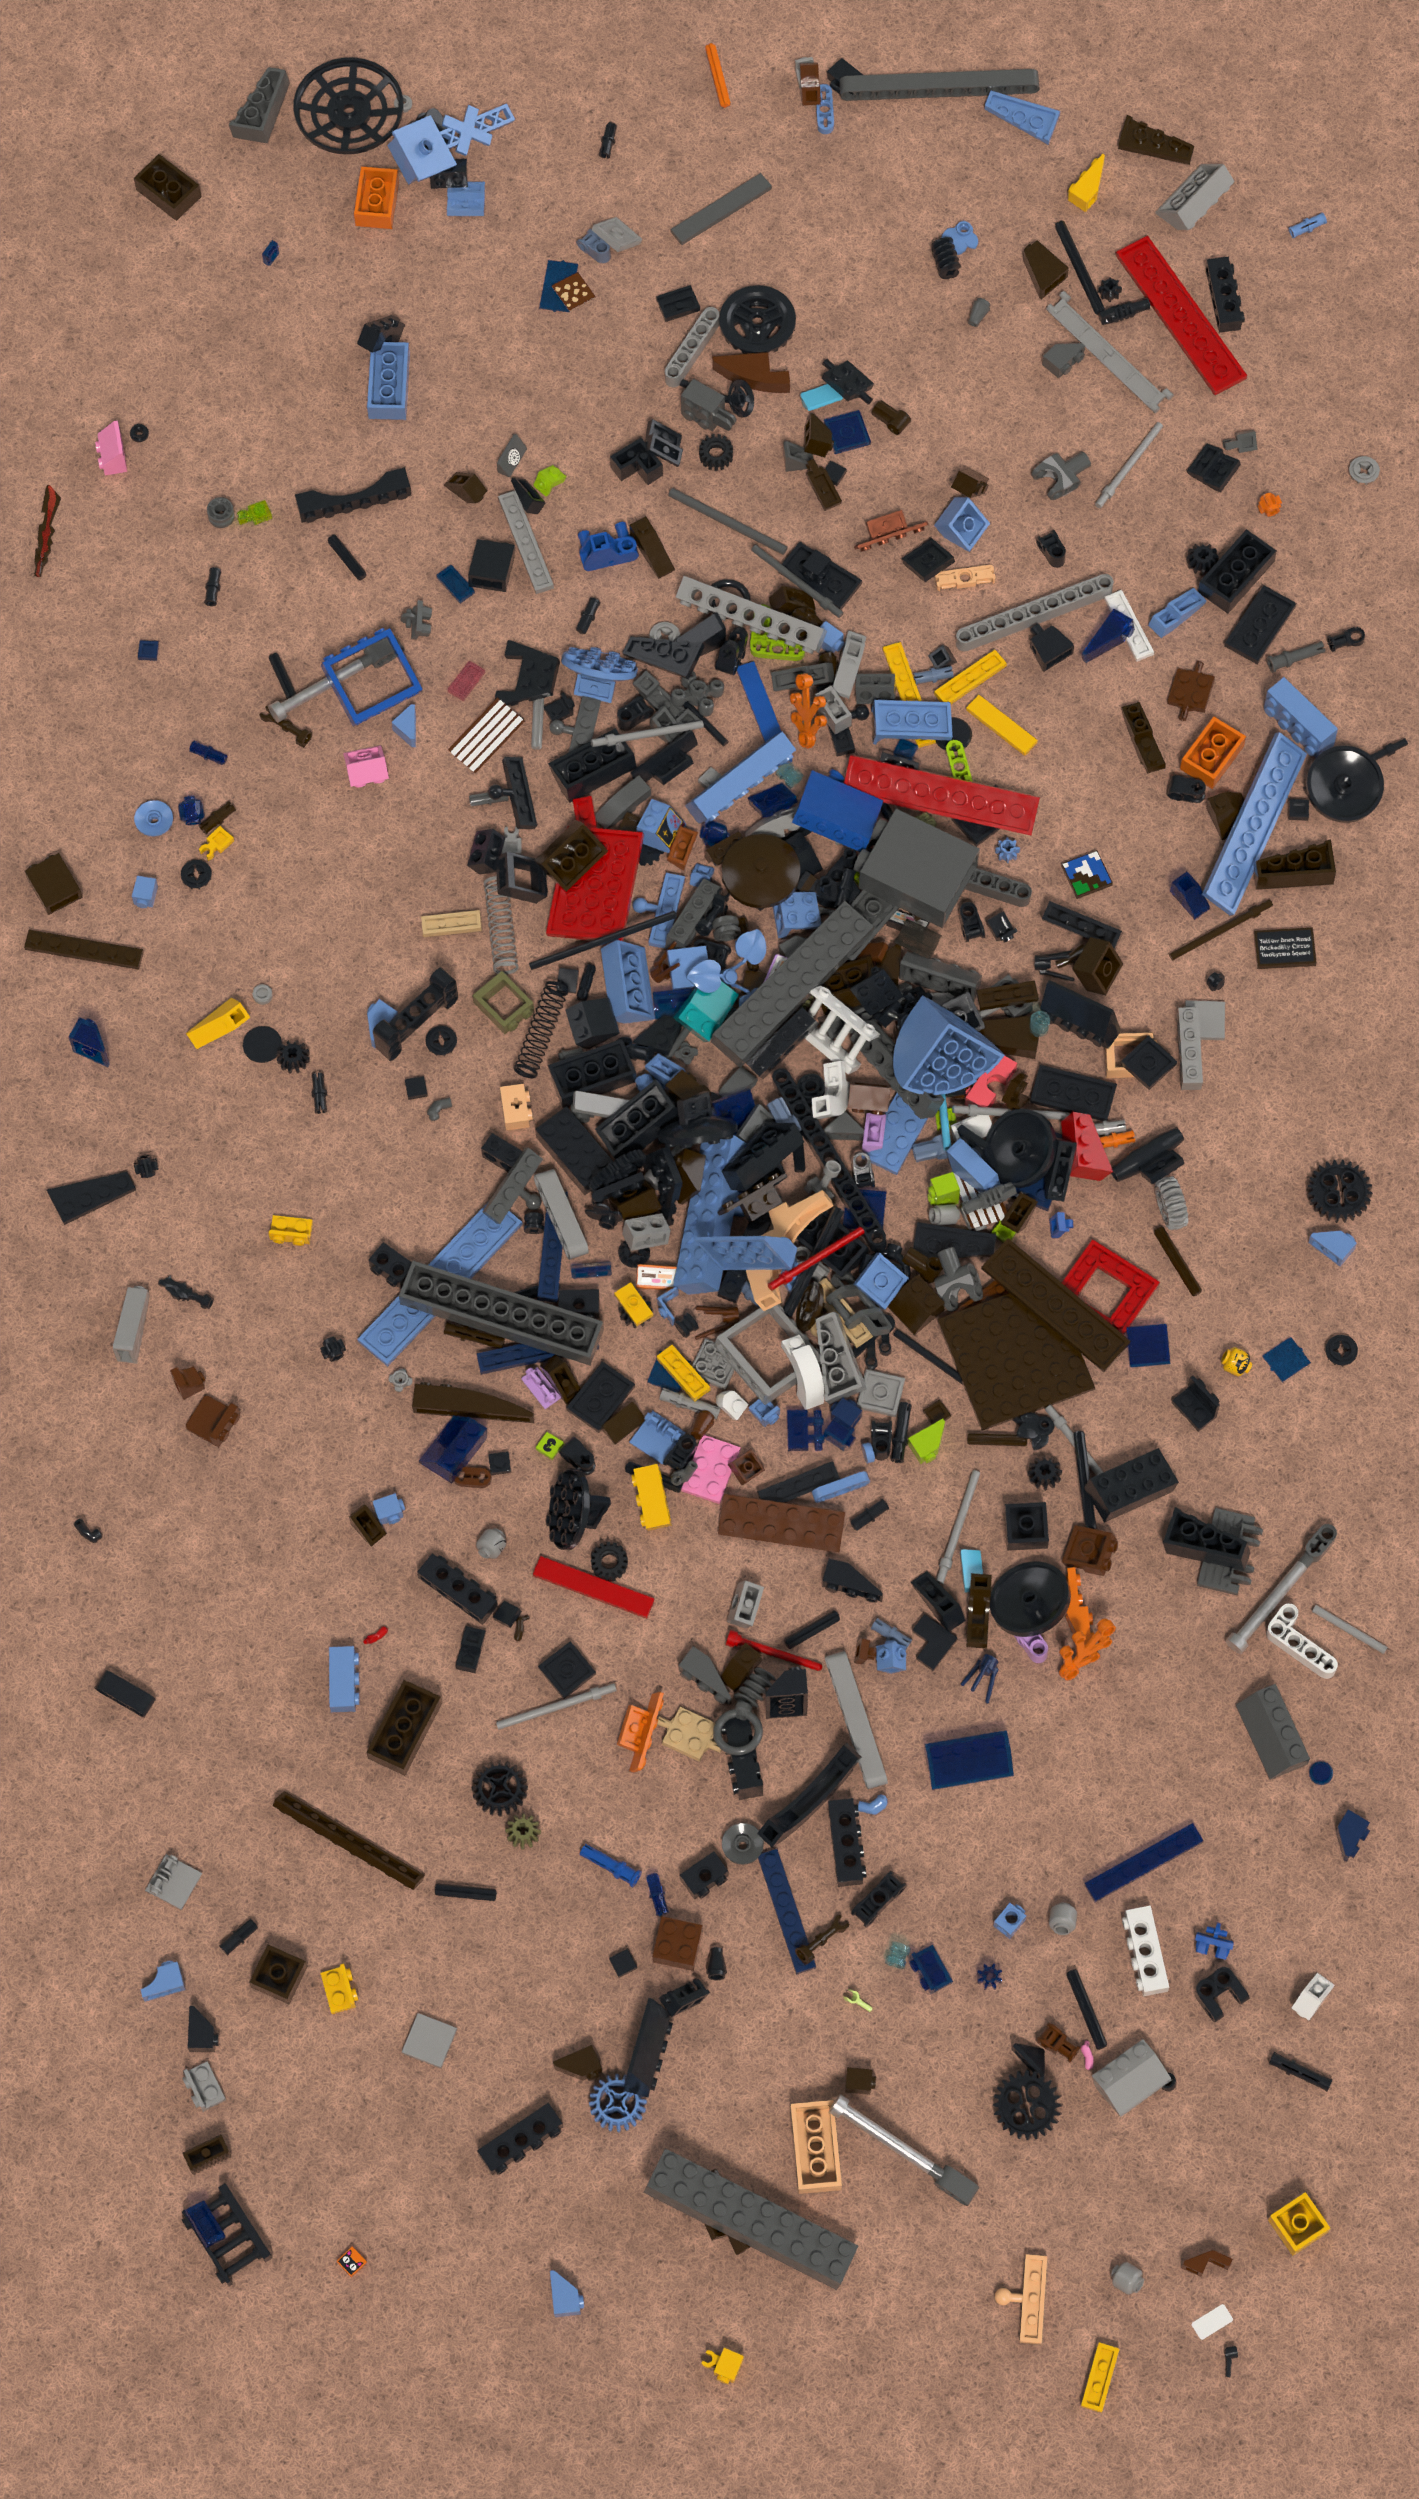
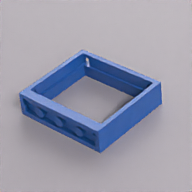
M382 628L374 633L375 636L370 639L367 637L357 641L358 645L352 648L350 645L340 650V654L336 656L331 654L323 659L324 662L321 664L323 672L353 727L421 693L423 690L390 628L387 630ZM387 638L412 687L356 714L331 666Z

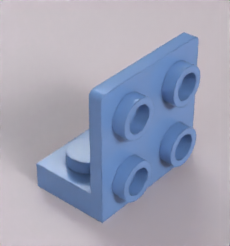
M794 892L786 901L773 907L778 938H786L793 929H817L821 925L815 892Z

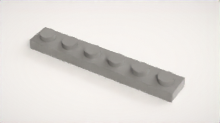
M516 491L498 496L535 593L539 594L554 589V584Z

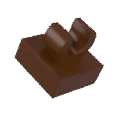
M861 1639L857 1643L854 1663L862 1665L867 1659L874 1660V1657H877V1649L869 1647L870 1640Z

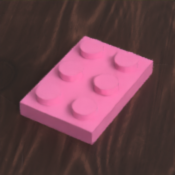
M704 1435L698 1444L692 1460L697 1463L698 1468L690 1480L683 1483L681 1491L720 1504L732 1474L728 1464L738 1458L741 1447Z

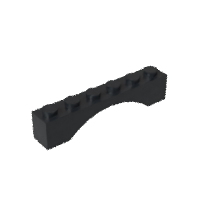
M404 467L386 472L374 485L355 494L343 496L327 495L311 490L295 494V500L301 523H311L319 518H331L335 514H347L355 509H367L372 505L387 504L389 501L403 500L412 495Z

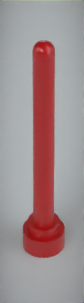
M730 1630L726 1641V1646L734 1648V1646H743L747 1643L758 1652L816 1671H821L823 1668L821 1663L742 1638V1635H739V1632Z

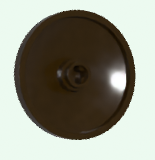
M754 834L740 839L729 848L722 864V879L729 894L741 904L752 908H770L786 901L796 890L800 880V862L794 849L784 840L773 835Z

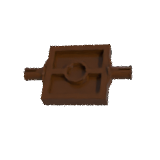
M1196 661L1195 668L1191 671L1177 669L1167 703L1181 709L1179 716L1181 721L1182 719L1183 721L1187 720L1189 711L1203 713L1206 711L1215 676L1201 672L1204 665L1202 661H1200V665L1199 661Z

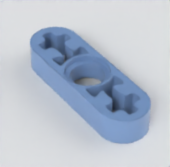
M821 84V105H816L817 128L820 133L829 134L834 129L832 88L827 84ZM822 91L826 93V100H822ZM827 106L830 110L828 112H821L820 108ZM826 118L828 127H824V119Z
M863 1471L820 1486L811 1493L815 1502L820 1503L864 1487L870 1483L867 1472Z

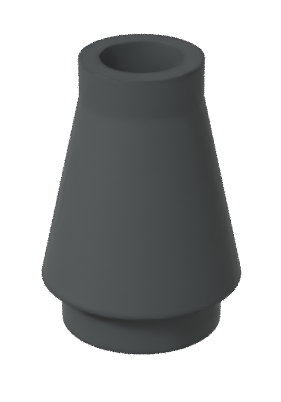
M977 298L973 302L968 320L969 325L978 327L979 323L990 311V303L987 300Z

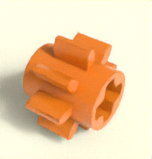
M1266 493L1261 496L1258 502L1259 511L1261 514L1265 513L1268 517L1278 514L1281 508L1280 504H1282L1279 495L1275 496L1273 493Z

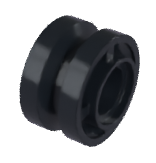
M804 1075L797 1083V1087L810 1106H812V1098L824 1096L825 1084L819 1075Z

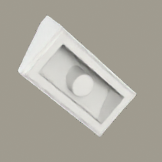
M977 1115L976 1117L971 1116L951 1125V1131L956 1142L959 1138L957 1128L961 1124L981 1138L988 1135L993 1125L989 1115Z

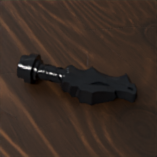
M171 1275L158 1281V1285L165 1287L173 1299L178 1301L180 1299L182 1301L195 1300L200 1303L203 1309H210L214 1302V1298L211 1295L205 1294L202 1296L193 1292L192 1288L186 1286V1282L179 1283L173 1281Z

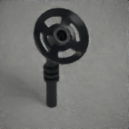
M682 379L680 386L687 388L690 382ZM744 380L734 381L729 387L728 395H721L725 396V403L730 404L735 415L741 418L748 417L754 408L753 391ZM745 402H748L746 410L743 411L742 408Z

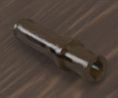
M447 1322L444 1328V1335L461 1338V1341L464 1342L468 1340L499 1349L503 1348L505 1338L470 1329L469 1326L465 1325L462 1327Z

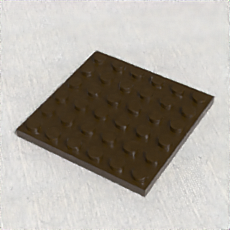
M1010 1293L937 1320L982 1431L1011 1421L1023 1414L1033 1413L1049 1405H1054L1095 1390V1385L1082 1354Z

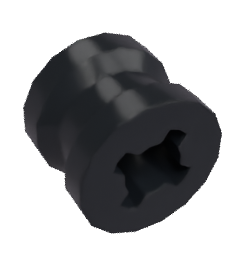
M531 1212L524 1215V1221L526 1222L524 1226L525 1233L541 1234L544 1232V1226L542 1225L544 1221L543 1214Z
M685 1313L681 1320L674 1322L676 1329L684 1338L689 1337L690 1332L699 1329L697 1322L689 1313Z

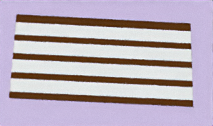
M497 697L448 751L476 773L525 720Z
M954 1173L960 1188V1203L977 1197L980 1192ZM999 1202V1204L988 1209L981 1208L967 1214L966 1217L971 1229L1003 1220L1007 1210L1004 1203Z

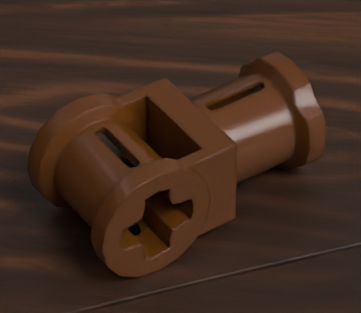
M1048 2022L1046 2024L1047 2028L1042 2035L1035 2039L1036 2042L1055 2055L1059 2052L1071 2063L1081 2047H1076L1066 2040L1067 2036L1055 2025Z

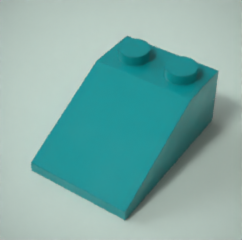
M722 981L720 987L712 993L702 992L695 987L673 1018L703 1042H709L712 1039L713 1033L722 1025L739 994Z

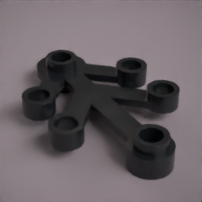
M884 1314L892 1326L891 1332L895 1328V1320L892 1316ZM878 1319L872 1321L876 1327H882ZM889 1333L881 1335L882 1343L879 1346V1350L883 1356H888L892 1352ZM873 1336L858 1348L855 1347L853 1349L854 1356L857 1358L867 1348L865 1363L866 1367L870 1370L878 1366L875 1351V1339L878 1336ZM883 1347L889 1348L887 1351L882 1350ZM871 1360L875 1361L873 1365L868 1364V1362Z

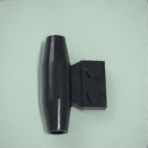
M1175 1127L1153 1136L1128 1152L1111 1167L1113 1170L1111 1175L1117 1182L1141 1173L1143 1178L1154 1184L1185 1164L1183 1158L1174 1151L1184 1141L1182 1133Z

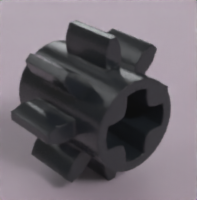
M1109 277L1106 281H1101L1098 293H1102V300L1106 299L1111 302L1113 299H1119V293L1122 292V287L1118 286L1119 280Z
M150 1154L137 1157V1162L133 1163L136 1175L140 1174L141 1178L152 1177L155 1175V1170H159L157 1159H152Z
M330 1337L322 1342L324 1347H321L320 1350L324 1359L329 1358L331 1362H334L344 1356L343 1352L346 1349L342 1339L337 1341L336 1337Z

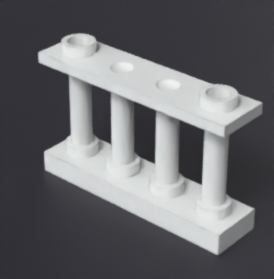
M822 986L812 989L810 993L816 999L808 1013L814 1018L822 1003L831 1011L820 1029L816 1027L805 1039L831 1061H843L845 1063V1072L849 1075L857 1071L861 1066L856 1056L866 1040L871 1041L878 1038L880 1034L871 1024L866 1023L833 996L829 989ZM836 1016H838L846 1023L835 1041H833L826 1033ZM851 1028H853L860 1036L850 1053L842 1048L841 1044Z

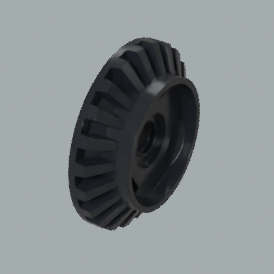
M755 285L741 288L726 299L720 311L719 324L722 336L726 338L728 344L733 345L735 350L740 349L744 354L769 353L770 351H778L779 347H784L787 341L792 338L796 327V313L791 301L783 293L768 286ZM750 307H765V308H768V309L750 308ZM761 318L763 322L761 324H754L753 319ZM739 324L746 337H742L734 326ZM775 327H779L780 330L777 332V334L768 339V336L772 333Z

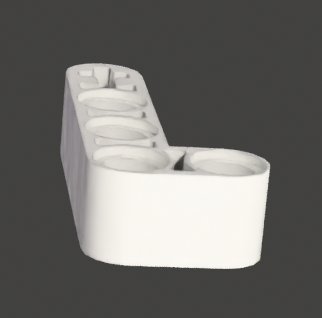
M1293 1604L1283 1605L1268 1625L1266 1631L1267 1638L1324 1679L1333 1677L1338 1666L1336 1659L1292 1628L1298 1617V1609ZM1290 1612L1293 1618L1287 1619L1283 1613ZM1279 1628L1282 1633L1279 1635L1273 1634L1271 1629ZM1295 1640L1299 1645L1292 1647L1288 1641ZM1312 1652L1315 1654V1658L1309 1659L1305 1653ZM1324 1666H1331V1668H1328L1327 1670L1324 1669Z

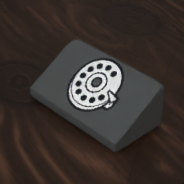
M516 434L512 436L497 461L498 473L507 477H511L527 450L525 444Z

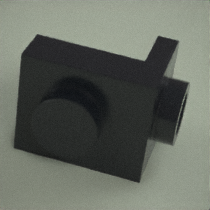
M1004 911L986 920L996 941L1003 940L1005 943L1013 939V934L1018 932L1016 928L1012 927Z

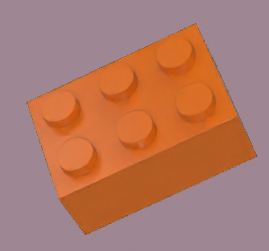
M361 166L354 210L355 226L383 229L393 228L399 187L397 169Z
M1213 716L1182 758L1180 770L1195 779L1202 780L1206 786L1213 789L1243 749L1246 736Z

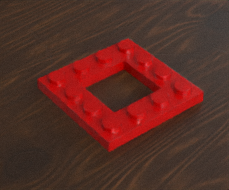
M1092 1239L1062 1284L1076 1296H1079L1096 1270L1100 1269L1130 1288V1291L1111 1318L1091 1307L1124 1335L1160 1285V1282Z

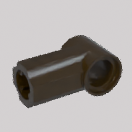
M882 400L878 401L872 410V415L885 423L888 429L895 435H900L911 422L910 416L905 411H897Z
M912 1247L909 1248L902 1259V1262L920 1272V1277L927 1283H933L943 1270L939 1258H928Z

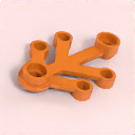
M805 673L799 674L796 677V686L802 690V695L799 692L792 693L790 695V702L798 711L791 714V721L800 732L798 737L799 743L802 747L809 749L815 744V734L819 728L827 724L826 717L820 715L815 717L814 724L811 726V720L819 708L825 707L826 700L823 696H817L810 707L809 688L813 684V678Z
M1107 1618L1100 1620L1097 1624V1632L1086 1645H1084L1086 1637L1082 1631L1072 1635V1640L1076 1644V1656L1073 1660L1071 1656L1074 1652L1071 1647L1067 1645L1061 1648L1059 1653L1064 1660V1664L1060 1667L1059 1675L1065 1680L1074 1679L1079 1674V1668L1097 1661L1100 1658L1098 1651L1112 1644L1109 1636L1115 1632L1116 1627L1111 1620Z

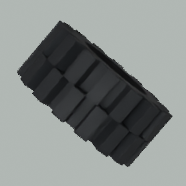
M712 434L711 438L709 436L705 437V440H702L699 446L701 463H703L705 468L708 465L709 470L715 467V471H718V467L721 470L724 469V466L728 467L729 462L731 463L733 460V445H731V441H727L726 436L721 438V434H718V437H715V434ZM712 448H720L724 453L720 457H713L709 454V451Z
M606 1542V1545L601 1543L599 1548L596 1547L594 1553L592 1552L591 1567L594 1574L598 1575L601 1579L604 1578L606 1581H609V1579L616 1581L617 1577L620 1579L622 1574L626 1573V1568H628V1557L621 1545L617 1546L615 1542L613 1544ZM604 1556H615L617 1565L611 1569L605 1568L601 1563Z

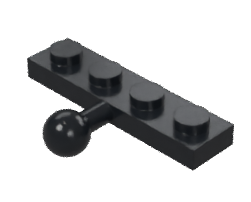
M833 683L817 686V693L832 686ZM864 705L856 707L855 711L850 712L852 719L864 721L869 717V709ZM827 724L836 756L854 753L855 746L849 727L834 734Z
M504 757L502 763L508 789L494 784L489 787L488 795L493 800H498L502 796H509L517 829H535L537 821L523 758Z

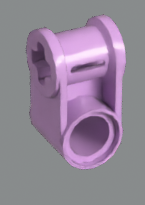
M1040 1634L1030 1637L1015 1636L1019 1645L1033 1662L1042 1663L1046 1660L1048 1645ZM1040 1648L1044 1652L1042 1654H1035L1033 1650Z

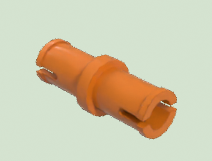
M1133 1130L1117 1134L1112 1132L1111 1135L1099 1137L1103 1148H1118V1145L1135 1143Z

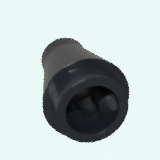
M719 1947L710 1949L706 1970L710 1980H723L727 1974L723 1949Z

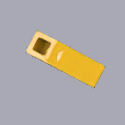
M1104 154L1098 159L1095 158L1090 168L1082 172L1077 183H1073L1068 189V201L1084 212H1087L1097 200L1104 166Z
M230 998L185 1034L194 1047L198 1049L235 1030L247 1021L250 1016L239 1001Z

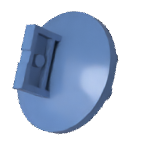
M569 647L568 651L562 654L561 662L578 674L574 695L591 697L611 703L616 682L633 679L637 676L638 668L636 667V662L621 658L617 652L610 651L606 659L601 660V653L604 652H601L602 650L599 648L591 647L590 650Z

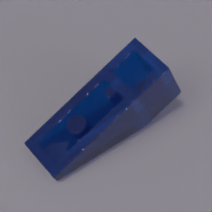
M1113 609L1082 652L1083 661L1087 663L1122 644L1127 637L1130 638L1135 630L1133 619Z

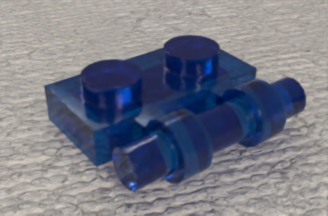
M787 1410L788 1451H809L808 1443H814L815 1451L823 1450V1443L825 1442L824 1435H822L824 1418H822L821 1410L813 1411L814 1417H808L807 1410ZM808 1426H814V1434L808 1435Z

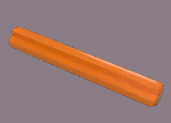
M709 43V45L705 46L713 81L720 106L726 108L730 106L731 102L716 46L713 43Z

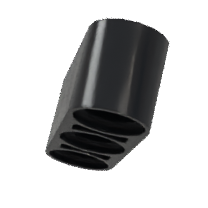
M105 1670L94 1687L99 1693L144 1718L156 1701L147 1692L108 1670Z

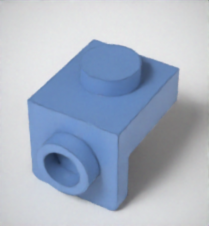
M758 1399L749 1407V1411L764 1427L768 1424H774L779 1419L780 1408L778 1406L775 1407L771 1402L764 1405Z

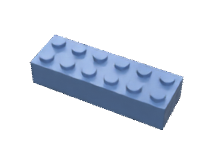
M783 731L774 735L688 802L685 807L698 824L711 822L720 815L718 811L722 812L734 804L733 799L736 801L749 792L747 788L751 789L764 780L763 776L767 777L779 769L778 764L780 766L793 758L792 753L796 751L795 747Z

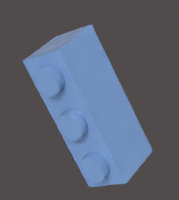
M354 1646L329 1647V1704L331 1712H356V1705H360V1695L356 1693V1685L360 1684L359 1673H356V1665H359V1653H355Z

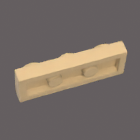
M480 910L421 916L423 937L482 931Z

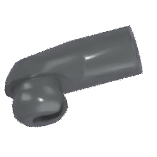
M450 1097L434 1101L427 1110V1115H429L431 1121L439 1119L440 1110L452 1107Z
M690 1461L686 1468L675 1471L671 1475V1483L678 1486L689 1481L698 1468L697 1463Z

